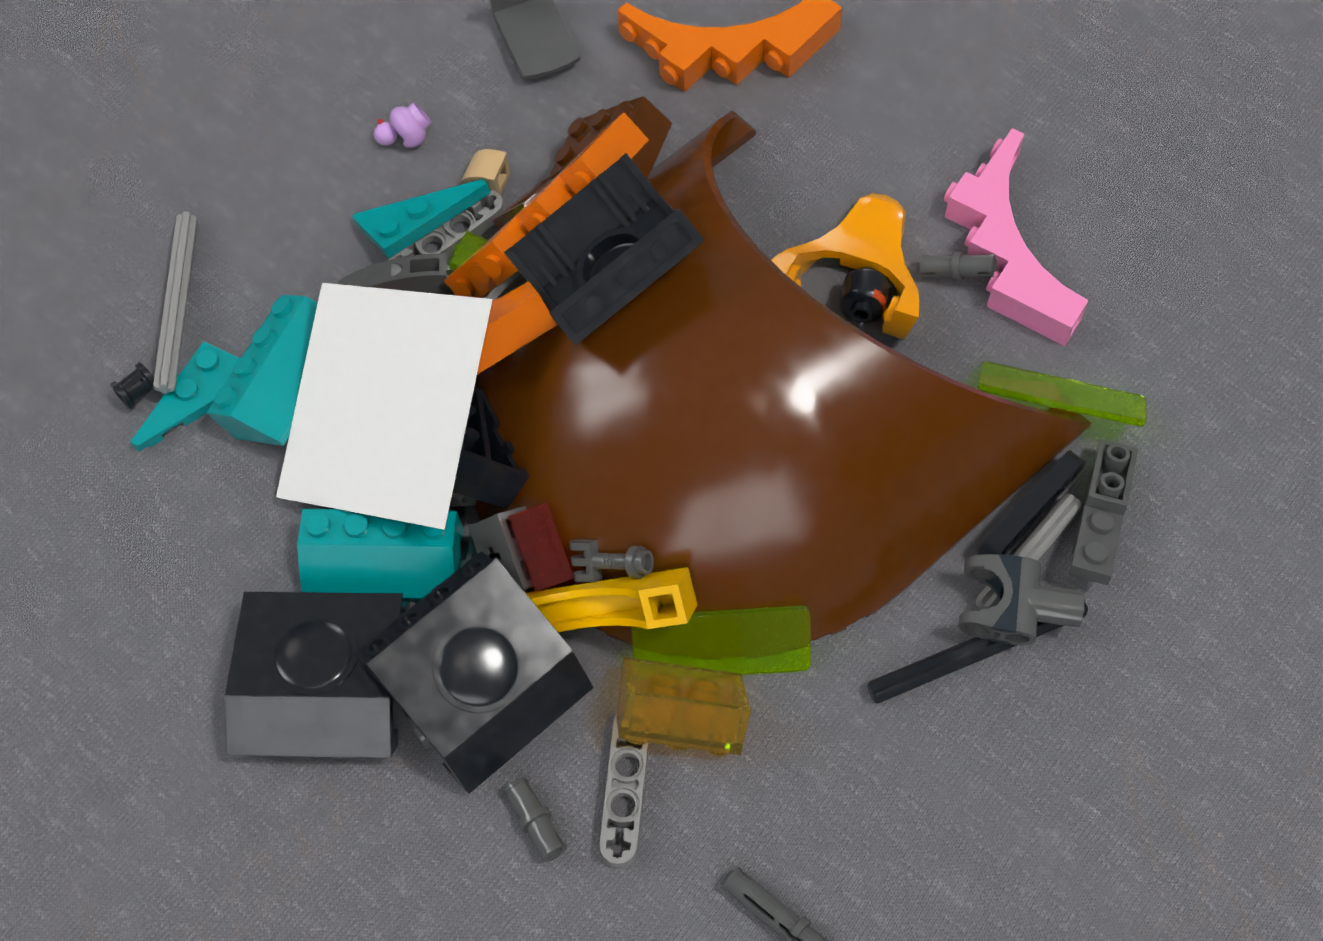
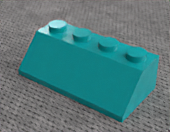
M282 294L273 303L271 312L261 328L254 333L252 342L243 356L235 363L233 372L228 380L216 393L214 402L207 411V414L233 438L284 446L290 435L318 302L307 296Z
M302 509L297 541L301 592L403 593V599L420 601L459 569L462 557L461 544L464 539V528L457 511L448 512L444 530L340 509Z

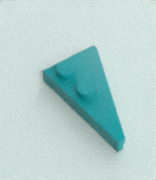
M483 179L358 212L352 215L356 226L389 259L491 194L488 184Z
M203 341L178 375L176 389L168 394H164L130 441L132 447L141 452L144 448L152 447L164 440L162 434L182 422L187 426L207 414V411L214 402L216 393L224 386L233 372L235 363L240 358Z

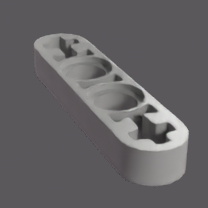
M490 190L491 194L388 260L413 256L416 253L418 255L447 254V259H449L495 225L492 220L504 211L501 195L495 190ZM487 205L488 207H492L494 205V209L490 210L487 207L482 209V206ZM463 221L470 224L469 229L463 233H456L451 230L452 226L457 222ZM436 241L442 244V248L435 253H428L423 250L424 246L429 242Z
M626 707L617 713L613 722L599 844L604 862L616 869L630 866L637 857L650 741V723L647 714L636 707ZM629 719H636L638 726L643 727V729H636L634 747L627 746L626 728L621 727L628 725ZM624 757H632L638 761L640 766L636 774L625 777L621 776L616 770L618 761ZM624 796L631 798L635 803V809L631 815L619 817L612 812V804L617 798ZM609 824L624 828L625 846L630 847V850H624L621 857L618 858L614 857L613 850L608 848V845H615L617 838L616 827L609 828ZM634 826V828H633L632 831L629 830V829H627V828H625V827Z

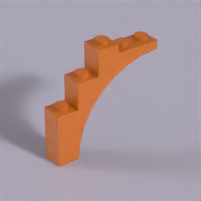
M802 0L799 4L775 16L749 24L728 27H696L673 23L649 15L627 2L617 10L618 29L621 36L626 41L633 42L644 49L652 59H658L659 75L667 84L675 85L683 92H686L711 68L718 76L727 78L738 85L762 61L766 62L772 70L779 71L790 78L840 30L842 7L832 0Z
M623 112L603 129L576 158L507 224L454 270L444 282L456 296L482 298L494 287L501 285L518 271L517 267L504 253L507 249L521 240L529 231L548 218L593 179L597 178L599 174L618 161L625 153L632 159L649 139Z
M529 281L492 301L477 375L557 326L539 293Z

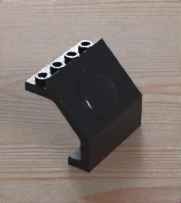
M625 153L618 161L599 174L597 178L593 179L586 187L504 253L539 293L551 311L549 314L574 345H577L705 240L679 208L675 211L671 208L628 154Z
M482 551L467 561L454 574L436 586L423 599L354 653L360 664L387 690L444 761L442 765L468 794L474 791L594 688L569 645L498 559L492 560Z
M244 592L225 691L227 755L391 758L398 746V729H393V697L360 664L354 653L392 624L404 612L410 609V599H403V593Z

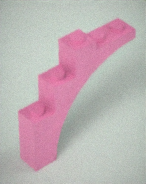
M1012 128L1004 140L999 138L990 153L991 160L988 164L982 163L975 176L965 172L958 184L955 182L951 183L944 196V201L947 202L945 218L970 229L964 244L969 247L967 255H996L997 271L994 272V277H991L986 287V291L990 292L987 307L1066 346L1082 320L1088 300L1064 286L1042 267L1025 245L1016 227L1009 201V174L1020 154L1024 133Z

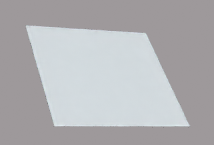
M322 283L276 497L445 530L493 299Z

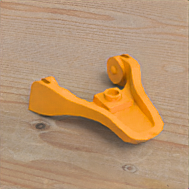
M871 193L860 197L848 215L835 229L819 239L788 248L771 260L800 287L802 274L817 260L824 257L840 258V265L856 270L863 267L876 269L890 279L897 292V296L892 298L889 308H886L883 312L884 324L882 325V333L905 340L907 334L919 318L920 300L918 288L905 265L901 248L906 211L897 200L887 195Z

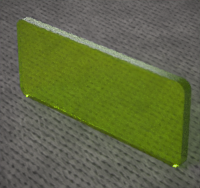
M989 361L982 363L978 390L1139 427H1143L1146 424V398L1142 395Z
M806 606L693 612L689 622L686 624L653 629L632 626L635 677L640 681L806 671L811 667L810 612Z

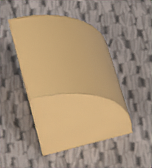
M483 149L474 153L459 185L483 179L488 184L490 190H495L501 195L510 175L507 152Z

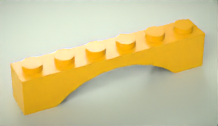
M688 567L654 572L642 578L622 577L526 593L557 632L596 626L619 625L653 629L686 624L698 605Z

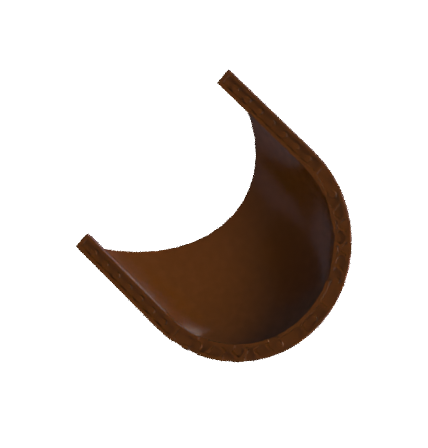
M734 111L718 119L654 167L647 179L674 211L679 208L705 241L577 345H574L557 324L554 328L479 373L474 386L484 391L501 424L497 430L503 441H511L515 449L511 456L518 469L519 467L525 468L529 475V478L507 509L477 500L475 508L480 520H484L495 514L526 506L552 579L549 582L533 587V589L541 591L591 583L574 581L573 572L586 570V567L572 566L571 557L574 555H584V551L570 550L569 541L597 540L599 553L626 554L631 546H643L646 550H650L654 557V567L651 573L685 567L689 568L698 604L689 622L653 629L619 625L596 626L594 628L607 633V636L636 647L667 653V651L691 654V657L721 658V655H746V657L783 652L808 645L809 641L816 640L825 635L831 634L832 636L844 631L847 626L864 616L869 617L907 589L1091 425V422L1064 399L1057 401L1046 411L988 394L927 368L851 325L813 298L782 272L758 248L739 225L725 204L715 182L712 168L756 135V130ZM602 569L603 578L598 581L629 576L626 570Z

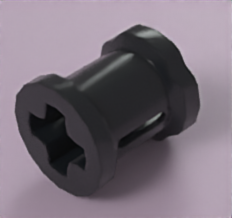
M138 362L135 365L136 369L121 381H113L109 384L129 410L135 408V402L151 390H155L153 387L154 376L141 362ZM142 381V383L135 389H133L132 391H128V389H130L136 383Z

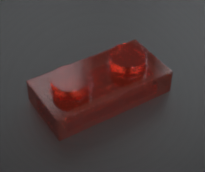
M547 502L508 516L535 592L574 578Z

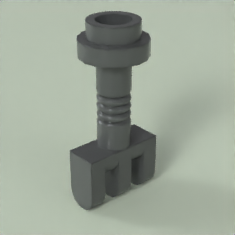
M597 540L569 541L570 550L584 551V555H574L571 557L572 566L586 567V570L573 572L575 582H596L603 578L602 569L626 570L629 577L642 578L650 574L654 567L652 552L646 550L643 546H631L626 554L599 553Z

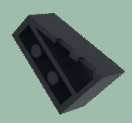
M474 387L452 493H458L507 509L529 478V475L525 468L519 467L518 469L511 455L515 449L511 441L504 442L497 429L501 423L484 391Z

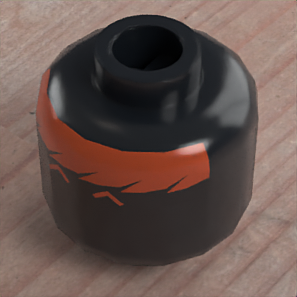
M870 267L851 271L846 275L842 284L839 300L841 310L846 316L857 322L877 320L887 308L890 291L888 280L879 271Z

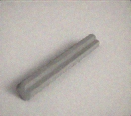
M1064 494L1013 556L1027 557L1038 561L1082 507L1080 500L1072 494ZM986 586L978 595L975 604L979 609L991 608L999 602L994 590Z

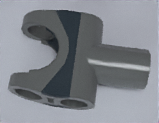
M1006 554L976 555L965 560L964 574L967 577L979 580V583L993 589L999 603L991 608L980 609V611L961 613L959 628L963 632L992 642L1029 645L1036 641L1037 622L1072 627L1081 626L1085 605L1084 591L1041 586V563L1039 561Z

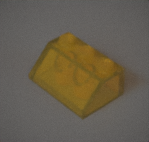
M623 657L616 718L620 739H626L628 742L637 745H643L648 742L663 744L675 750H686L688 748L706 750L717 756L727 754L741 755L751 714L741 674Z

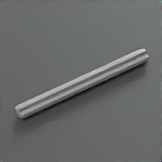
M188 211L178 214L175 221L153 381L154 389L161 391V394H168L176 389L198 221L197 217L190 215Z

